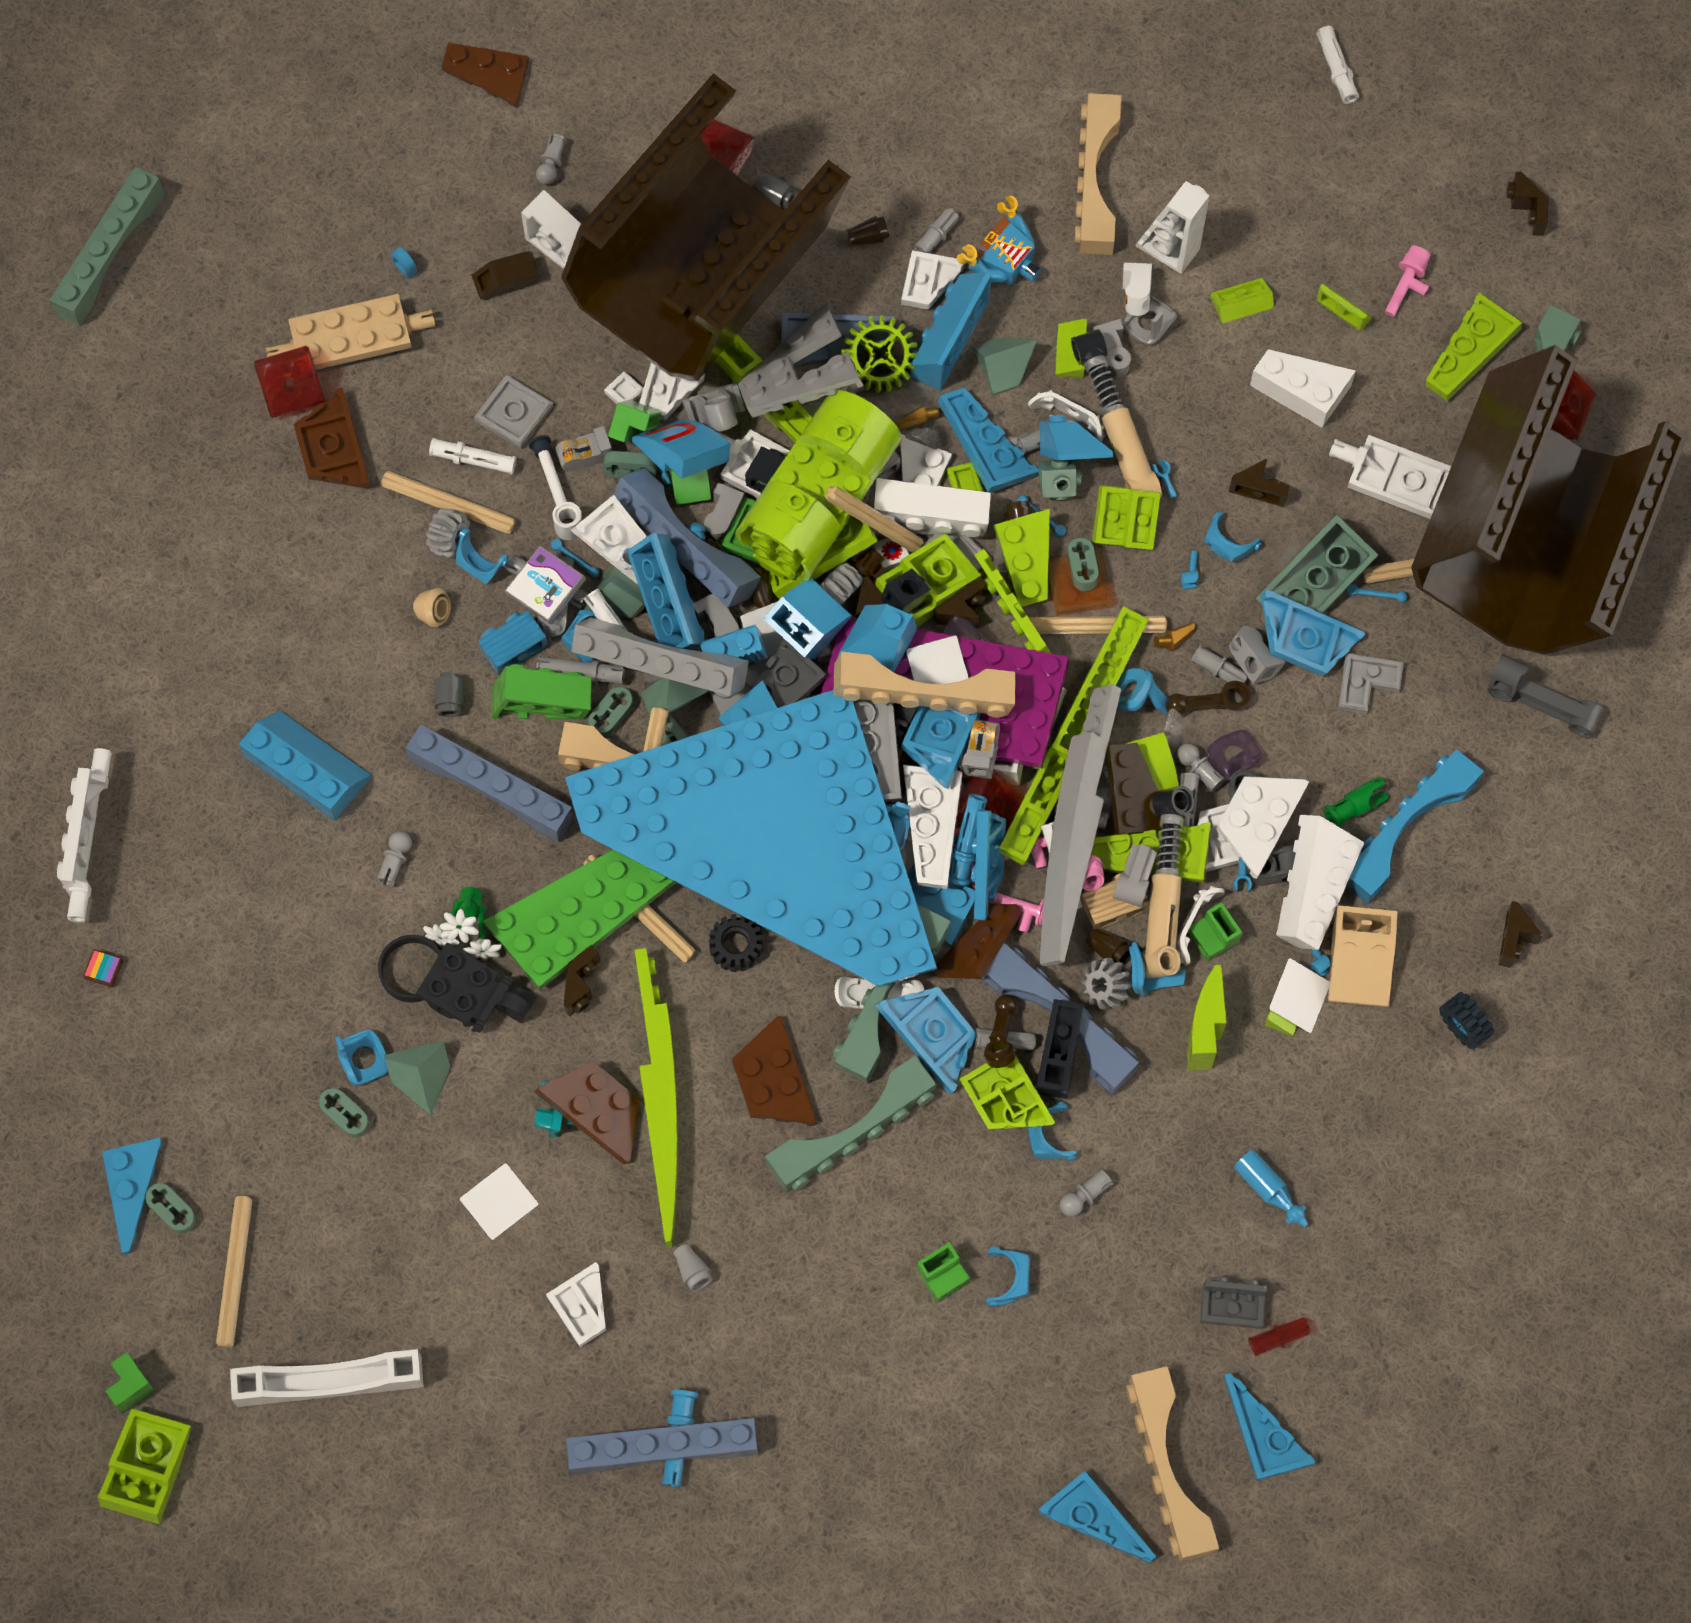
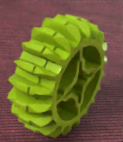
M884 316L879 317V324L876 325L874 318L869 317V327H866L862 321L858 322V327L861 330L860 333L851 328L849 333L855 339L845 338L844 344L851 346V349H843L841 353L848 352L861 381L862 379L867 381L864 390L868 391L872 383L876 384V393H880L881 384H885L886 391L891 392L892 386L890 382H894L900 388L902 382L899 377L901 376L905 380L910 379L911 376L905 369L914 370L915 366L909 362V359L917 357L916 353H910L909 351L915 349L917 343H907V340L913 336L912 332H908L903 336L901 332L906 326L902 323L898 329L893 328L896 322L895 318H891L889 325H884ZM873 332L890 334L882 343H875L865 337ZM897 340L903 350L901 366L895 362L896 360L891 356L890 352L891 347ZM858 343L869 354V361L863 369L857 360ZM886 344H889L884 354L887 356V360L880 358L873 365H870L876 354L872 353V350L876 349L879 351ZM877 366H885L895 372L887 377L870 375L871 371Z

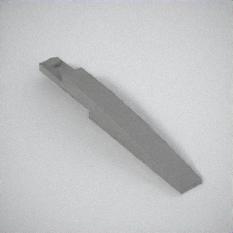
M1114 684L1093 689L1087 717L1083 724V733L1071 738L1060 787L1049 853L1040 947V964L1042 966L1060 964L1065 961L1104 799L1096 795L1122 690Z

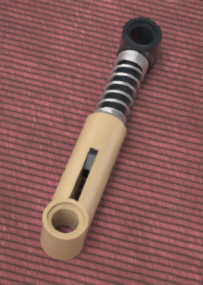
M1097 329L1072 337L1071 346L1075 359L1079 365L1085 366L1086 372H1089L1088 377L1093 379L1091 384L1095 386L1094 392L1098 393L1096 398L1101 400L1099 406L1103 407L1102 421L1124 476L1125 487L1160 492V498H1162L1159 480L1155 472L1150 468L1129 410L1124 408L1123 404H1120L1122 400L1118 399L1117 395L1119 393L1114 390L1116 386L1112 384L1113 378L1109 377L1111 372L1106 369L1108 364L1105 357L1108 352L1101 331Z
M1185 786L1160 790L1156 792L1152 801L1153 809L1161 820L1160 827L1163 829L1159 831L1162 837L1158 842L1161 846L1157 848L1161 852L1157 855L1160 861L1156 863L1159 869L1155 871V875H1152L1146 949L1141 953L1145 967V977L1147 978L1174 975L1179 970L1181 964L1179 953L1176 950L1182 878L1178 877L1179 869L1176 868V864L1180 863L1177 860V856L1181 855L1178 853V848L1181 847L1178 844V840L1182 839L1179 837V832L1183 831L1180 828L1183 827V820L1194 807L1193 794Z

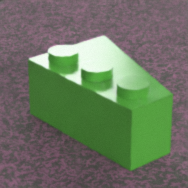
M519 664L506 666L492 686L491 719H500V713L518 714V719H528V714H545L546 719H584L591 710L592 677L583 676L579 672L556 673L549 668H540L538 670L526 669L525 666Z

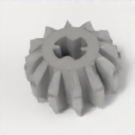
M441 508L437 514H433L432 522L428 523L429 529L425 533L428 536L426 545L429 546L431 552L438 556L455 558L460 540L459 533L463 528H469L470 521L461 511Z
M844 562L837 566L820 586L839 604L843 605L862 584L863 578L853 566L851 567L848 563Z
M1111 958L1094 960L1090 967H1086L1083 970L1087 978H1083L1080 983L1086 985V990L1083 991L1082 995H1090L1089 1004H1098L1099 1009L1115 1008L1120 1006L1121 1001L1129 997L1125 989L1132 987L1131 983L1126 982L1130 972H1122L1123 963H1114Z

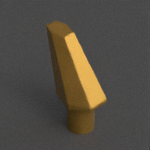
M921 406L895 424L899 430L924 424L930 419L938 418L939 410L937 407L926 409L925 406Z
M1191 622L1168 630L1166 635L1155 636L1153 640L1154 646L1156 648L1166 647L1168 651L1175 650L1194 633L1195 623Z

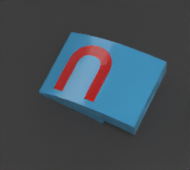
M677 420L632 436V442L662 471L666 472L672 469L681 479L729 462L731 443L713 429L696 421Z

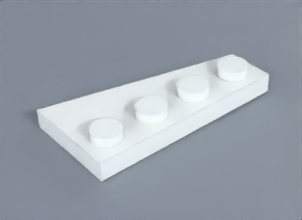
M613 495L570 531L638 584L627 550L647 536Z
M903 765L908 805L911 806L909 818L917 885L947 889L962 772L956 771L949 789H946L922 767Z

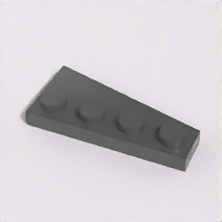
M783 638L779 648L770 657L765 665V669L759 678L754 681L750 690L763 680L777 708L803 700L825 680L826 674L811 659L802 656Z

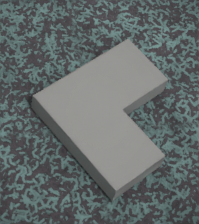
M1346 653L1338 710L1367 714L1371 688L1399 692L1404 662Z

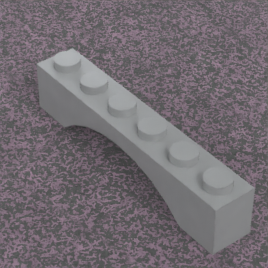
M591 617L575 624L571 650L573 653L731 696L744 689L749 662L748 660L722 653L692 651L659 644L633 635L617 624Z

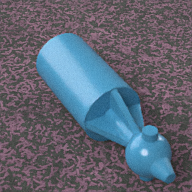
M1254 1149L1246 1153L1234 1165L1233 1168L1267 1204L1270 1203L1287 1211L1285 1221L1288 1224L1291 1222L1294 1224L1298 1223L1303 1227L1308 1225L1305 1218L1306 1207L1304 1205L1301 1207L1293 1205L1287 1184Z

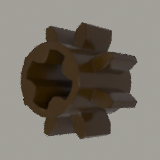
M872 547L864 551L862 550L849 558L854 562L852 566L862 578L868 576L876 580L885 570L881 565L885 558Z

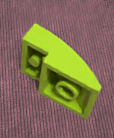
M945 533L901 559L899 566L876 579L875 586L883 594L886 584L912 568L919 576H922L927 581L931 590L925 604L910 613L913 615L918 627L934 616L937 607L975 579L981 577V574Z
M1215 965L1210 972L1196 1005L1188 1037L1187 1070L1212 1069L1217 1054L1216 1040H1221L1226 1026L1221 965Z
M131 1408L108 1463L109 1471L98 1495L100 1507L160 1524L180 1469L191 1426Z

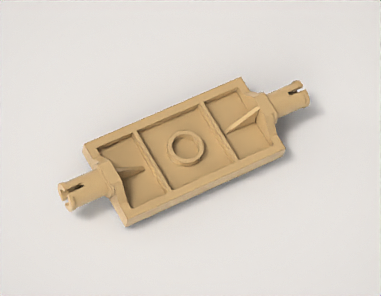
M399 294L288 319L293 338L290 340L291 343L266 347L270 365L295 359L299 363L301 373L412 348L409 338L411 332L436 326L431 309L412 315L403 314Z

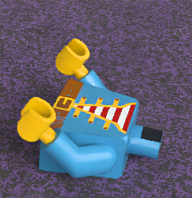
M1007 196L1005 198L1009 203V209L1006 208L1003 202L997 205L1000 213L1008 215L1007 219L1002 217L977 249L973 245L963 246L962 250L967 253V256L961 253L957 255V261L960 264L968 263V267L973 273L987 272L992 274L991 283L1013 285L1020 275L1034 282L1042 270L1040 266L1032 262L1035 254V242L1021 214L1018 211L1015 212L1018 206L1016 198Z

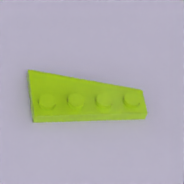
M1478 293L1470 311L1468 310L1459 329L1451 337L1445 352H1442L1428 375L1426 387L1448 401L1522 329V322L1481 293Z
M851 516L811 577L813 579L820 577L823 573L876 543L877 538L874 529ZM772 572L770 573L771 586L779 600L803 582L800 578L801 576H795L793 580L789 578L784 580Z
M985 549L974 554L987 576L983 581L987 584L992 595L996 592L999 594L1001 599L997 600V603L1005 616L1009 613L1012 614L1014 620L1010 623L1019 637L1025 634L1028 639L1024 643L1026 648L1051 653L1018 600L1011 593L1000 572L995 568Z
M1211 822L1202 823L1199 826H1183L1180 828L1183 830L1179 832V837L1182 839L1178 840V844L1181 845L1178 848V853L1181 855L1177 856V860L1180 863L1176 864V868L1179 869L1178 877H1181L1184 881L1204 883L1212 827ZM1150 830L1139 834L1097 837L1094 839L1091 855L1101 859L1103 872L1122 873L1124 872L1132 845L1142 844L1151 847L1158 855L1161 853L1157 849L1161 846L1158 840L1162 836L1159 834V831ZM1157 855L1149 877L1155 875V871L1159 869L1156 865L1160 861Z

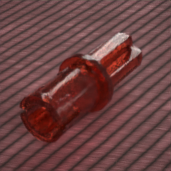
M1300 1318L1279 1327L1275 1324L1273 1329L1248 1337V1342L1256 1357L1279 1346L1283 1349L1285 1344L1305 1337L1311 1331L1307 1320Z

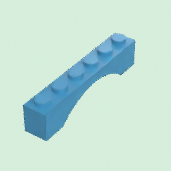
M1457 749L1450 756L1445 754L1435 765L1437 771L1431 777L1428 774L1423 777L1416 787L1419 791L1413 797L1407 795L1398 806L1400 811L1394 818L1389 815L1379 827L1381 832L1375 839L1370 836L1364 842L1361 849L1362 853L1358 856L1346 887L1367 905L1387 884L1390 876V860L1393 846L1403 830L1418 816L1430 809L1448 803L1461 802L1480 781L1484 771Z

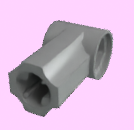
M1142 844L1132 845L1124 872L1120 873L1113 895L1114 899L1142 907L1149 886L1148 879L1157 852L1152 850L1151 847Z

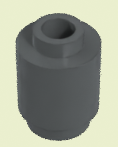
M759 174L752 186L781 209L787 208L794 198L791 185L769 174L766 176Z
M454 672L441 673L440 677L434 680L435 708L438 709L439 716L461 715V709L464 708V679L458 677V674Z

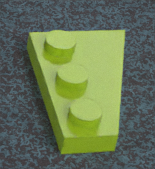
M1050 508L994 525L1014 596L1021 607L1047 600Z

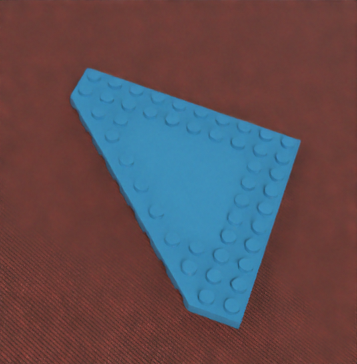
M834 690L565 777L581 833L592 840L794 942L802 948L831 961L878 987L937 969L854 702L844 700L843 697L834 696Z

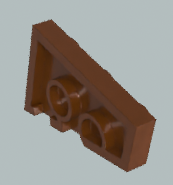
M448 42L442 70L470 85L474 84L486 90L488 94L494 97L498 96L508 101V104L517 108L529 59L526 55Z
M994 904L988 910L987 919L978 920L936 964L937 969L932 972L938 978L982 979L1022 914L1021 909L1017 904Z

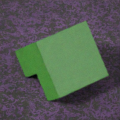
M632 400L618 402L608 437L621 442L631 441L632 436L637 435L639 429L649 431L657 428L662 411Z
M672 469L670 470L676 505L711 500L707 470L682 479Z
M1222 902L1206 911L1205 917L1192 924L1187 931L1207 962L1238 945L1242 936V931Z
M950 1242L917 1262L916 1272L937 1303L970 1281L969 1276L959 1263L960 1257Z
M127 1352L111 1363L121 1380L105 1390V1392L123 1414L155 1390Z

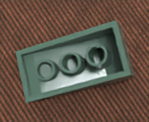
M1335 515L1264 590L1268 589L1323 613L1378 554L1338 515ZM1261 592L1255 599L1262 604Z

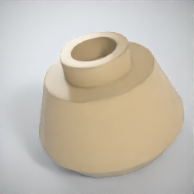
M434 588L420 593L414 601L413 609L419 620L430 627L436 628L448 619L451 602L443 589Z

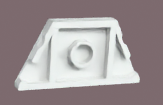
M1244 777L1216 830L1225 841L1230 843L1232 851L1238 859L1241 857L1251 870L1250 874L1253 878L1257 879L1309 781L1303 779Z

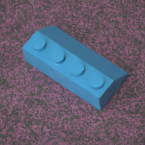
M987 272L960 274L956 283H950L945 293V298L947 299L944 305H938L932 319L934 323L931 329L927 327L922 334L920 340L922 345L919 351L914 350L912 352L916 353L917 357L909 359V362L915 366L914 370L910 369L911 378L941 391L990 300L992 274Z
M660 533L650 534L628 549L627 553L657 642L675 648L696 651L701 648L700 642L704 641V631L698 623L694 602L689 597L686 588V578L680 570L676 558L675 546L671 543L669 535Z
M281 711L256 722L239 743L245 758L334 821L372 777L368 772Z

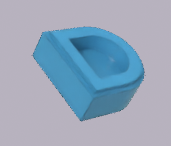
M398 247L391 252L392 263L407 279H411L418 274L414 261L403 248Z

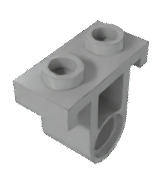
M736 382L682 400L688 420L705 424L716 432L736 426L738 421L735 413L745 411Z

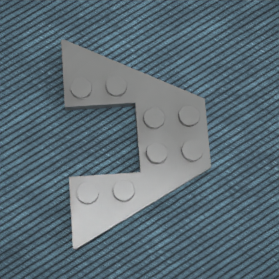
M827 303L738 383L745 405L752 418L769 411L784 409V403L799 400L800 404L819 399L825 395H834L844 386L855 383L858 388L864 386L848 352L832 357L825 365L818 369L807 371L800 379L797 377L793 367L794 363L842 336Z

